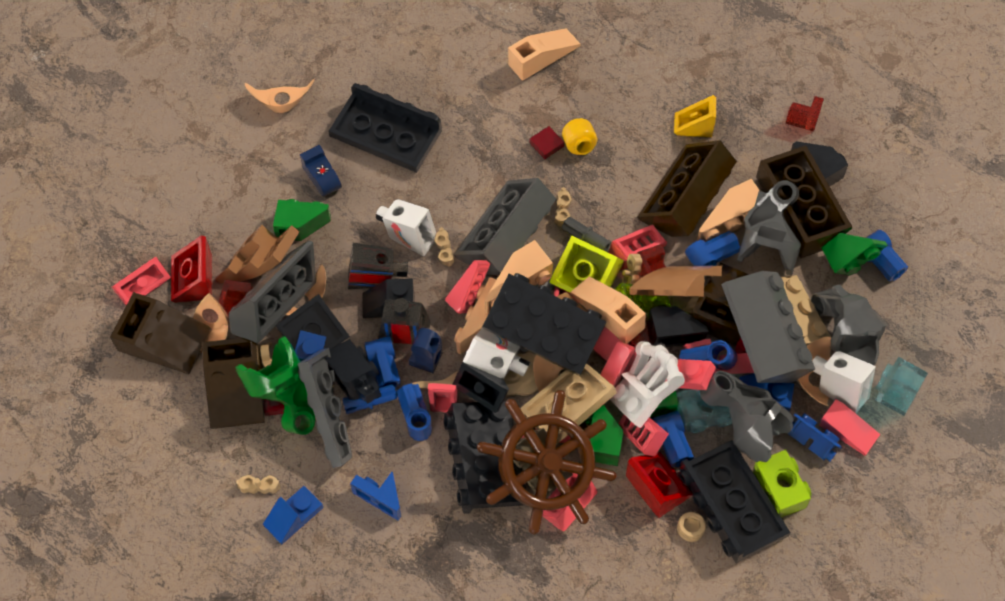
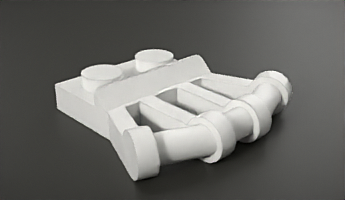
M640 341L636 345L637 355L629 372L621 374L624 379L615 388L617 393L610 398L619 410L639 428L643 426L661 401L685 382L682 372H679L677 366L678 359L669 353L664 346H652L649 342Z

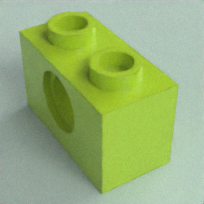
M786 450L771 455L767 462H755L752 472L781 518L807 508L812 495L810 487L806 481L802 482L798 474V464L793 457L790 458ZM785 480L789 483L790 487H782L777 481Z

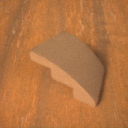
M261 225L245 240L230 259L231 263L216 277V280L219 283L241 282L268 272L282 261L299 231L291 225L277 238Z
M671 266L661 268L645 275L630 287V295L704 297V276H722V266Z

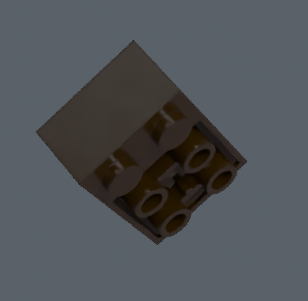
M720 262L718 266H722V276H712L704 288V297H699L691 316L708 327L709 335L736 346L741 336L721 284L750 274Z
M133 292L110 338L119 352L190 374L202 350V342H206L212 329L159 300Z
M245 338L202 342L203 371L210 428L217 429L265 423L264 399L251 397L248 394L235 368L237 365L242 364L247 369L261 370V354L258 343Z

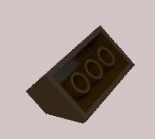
M721 140L685 144L637 218L649 226L653 224L657 230L670 237L689 236L695 230V226L701 216L706 213L712 199L719 193V189L725 179L731 174V170L737 162Z
M806 145L760 161L756 178L765 193H768L778 182L783 180L792 182L799 190L797 201L784 210L783 216L801 244L798 254L800 259L821 252V247L839 233L846 234L852 230L850 221ZM784 186L779 191L782 200H788L793 194L790 186Z

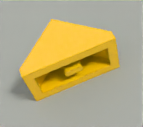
M712 95L676 112L674 134L677 136L712 137L716 121V97Z

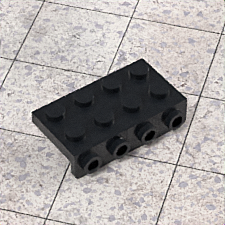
M354 83L351 87L352 95L328 131L329 137L417 173L442 132L441 119L433 112H426L416 108L411 103H404L394 99L389 94L374 91L367 85Z
M515 273L514 276L508 274L482 328L580 376L606 324V321L601 319L602 315L591 309H588L586 312L578 308V303L570 298L563 297V299L554 296V292L543 285L536 287L528 283L529 279L521 274Z
M503 401L498 413H494L479 402L452 403L447 413L444 414V428L449 432L448 451L450 455H453L454 460L452 474L454 480H457L459 488L457 491V503L459 506H462L464 514H469L472 509L523 506L511 494L494 505L487 503V496L504 483L499 472V457L480 453L477 450L479 442L501 446L505 436L514 426L512 416L505 406L506 401ZM513 461L514 472L517 476L523 472V469L519 468Z
M733 440L690 461L687 459L681 461L678 471L681 482L684 486L688 485L693 492L692 498L698 509L704 510L708 517L706 520L709 528L713 533H718L722 540L721 546L724 553L728 557L732 556L735 563L789 537L791 532L740 451L733 444Z

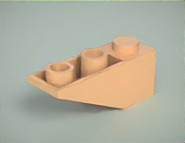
M567 28L530 35L508 47V65L523 81L577 49L581 44Z
M752 179L736 185L727 191L699 229L697 241L704 240L707 242L728 231L735 232L745 224L744 219L755 206L758 192L760 191Z
M535 240L511 255L484 300L486 314H489L508 274L513 276L515 273L527 277L529 279L528 283L534 286L537 284L543 285L551 278L553 262Z
M590 276L570 292L587 310L591 309L602 315L601 319L606 321L605 327L624 344H628L645 329L646 313L624 294Z
M489 277L486 285L482 284L477 293L478 301L475 306H470L466 314L465 320L467 322L464 328L460 327L455 335L454 342L457 344V353L462 354L468 350L473 338L481 330L488 316L485 313L484 300L497 279Z

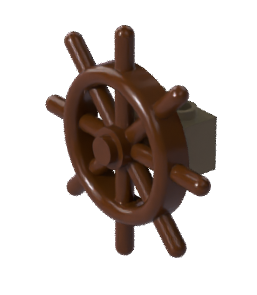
M563 390L555 392L551 413L537 414L527 418L516 401L508 399L505 406L516 422V425L507 433L501 446L487 442H479L477 444L478 452L499 457V472L504 483L487 496V503L494 505L511 494L517 501L532 508L528 530L533 535L540 531L543 510H556L569 506L580 524H587L589 516L578 499L585 493L592 478L614 481L616 479L615 471L595 467V455L590 441L591 438L606 428V421L600 419L583 430L577 423L562 416L566 397ZM541 425H548L547 433L544 428L533 430V428ZM559 429H561L571 439L556 448ZM578 449L580 463L563 459V457ZM513 461L519 468L523 467L524 469L517 476L514 472ZM572 473L578 474L574 484L570 487L566 480L573 475ZM528 483L535 492V495L525 490L522 485ZM557 487L561 495L546 499L547 493Z

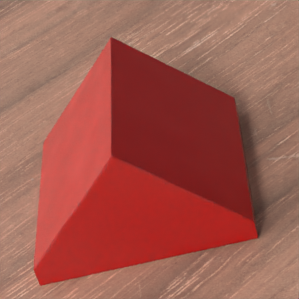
M199 236L171 256L172 302L202 301L208 293L212 295V254L205 236Z
M657 452L655 457L641 455L631 457L628 460L626 477L658 519L692 496V492L687 486L683 485L679 475L671 468L661 452Z

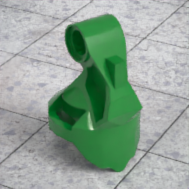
M283 336L279 338L278 343L275 345L271 364L259 371L251 368L247 369L242 364L237 365L235 368L251 397L278 401L284 404L281 424L285 431L306 435L315 426V414L308 404V393L299 377L298 363H300V360L291 343ZM300 416L301 423L297 428L295 425L296 418Z

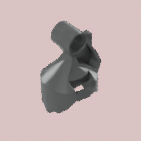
M783 180L778 182L768 193L758 192L755 206L744 219L746 230L737 261L743 262L745 258H748L761 245L779 249L786 274L792 276L801 244L786 223L783 212L796 202L799 197V190L795 184ZM784 186H790L793 190V194L788 200H782L779 195L780 189Z
M840 284L833 286L831 289L814 293L811 297V302L814 304L819 316L834 317V329L830 346L834 353L841 351L876 365L879 356V340L885 331L887 323L876 310L872 309L867 298L848 293Z
M717 371L712 376L707 390H700L701 398L708 405L729 407L734 429L733 444L755 462H767L771 458L773 435L789 433L794 428L792 423L794 419L791 413L773 399L768 390L749 386L730 373Z

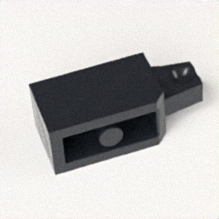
M349 339L330 349L331 357L326 358L329 371L334 370L336 383L349 400L362 398L368 404L382 396L376 378L379 372L372 361L367 362V356L361 346L356 348Z

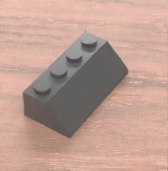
M539 178L508 180L454 253V256L468 265H471L474 260H487L490 266L486 275H500L511 255L524 247L528 238L537 231L540 221L551 211V206L556 200L555 196Z
M307 241L289 252L278 265L264 276L231 309L229 321L232 334L259 343L316 283L312 241Z
M760 271L721 284L758 383H792L815 370L812 354L806 346L802 328L796 320L793 305L787 297L784 282L778 272Z

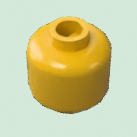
M573 119L562 130L563 140L567 149L572 154L586 155L597 144V135L592 124L587 119Z

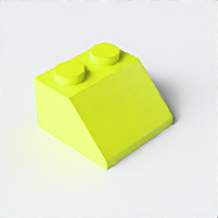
M571 236L549 283L570 293L590 276L611 287L624 260Z

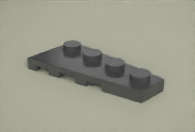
M329 348L317 351L298 363V372L308 393V404L313 409L316 417L317 431L322 435L325 444V455L330 460L332 468L343 466L352 458V452L345 422L339 420L342 406L340 397L334 396L332 382H336L334 370L329 371L326 358L331 357Z

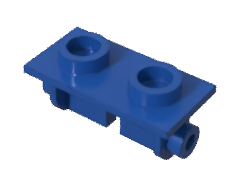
M795 413L794 416L798 420L796 423L792 422L794 428L788 435L802 445H805L812 438L814 442L808 449L822 458L823 461L827 459L831 462L836 455V452L833 451L835 446L842 449L837 443L840 438L827 429L822 433L815 428L818 422L804 413L800 417Z

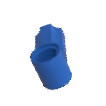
M877 230L865 237L886 241L888 246L880 251L881 254L871 261L889 282L897 280L907 271L908 266L892 249L891 240L884 231Z
M728 231L707 242L698 240L692 243L685 250V255L693 266H716L718 262L738 253L740 245L736 235Z
M390 336L364 342L368 362L372 361L379 372V375L376 376L379 388L388 385H394L396 388L401 385Z
M722 340L714 341L706 346L681 350L679 355L680 359L711 361L716 367L715 369L722 370L733 368L738 358L736 351ZM723 350H727L726 357L718 361V354Z
M412 383L404 385L396 391L407 424L408 434L413 440L424 441L432 433L430 414L427 411L419 385ZM416 422L425 423V425L421 428H416L413 426Z
M677 410L651 418L669 433L662 447L671 468H679L681 461L685 459L688 461L694 459L684 435L685 429L682 418Z

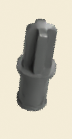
M568 217L562 225V229L565 232L607 252L611 245V241L594 232L593 227H586L572 217Z

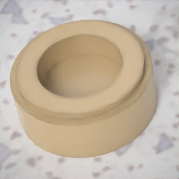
M695 512L683 514L677 524L678 534L682 539L689 542L701 539L706 529L704 518Z

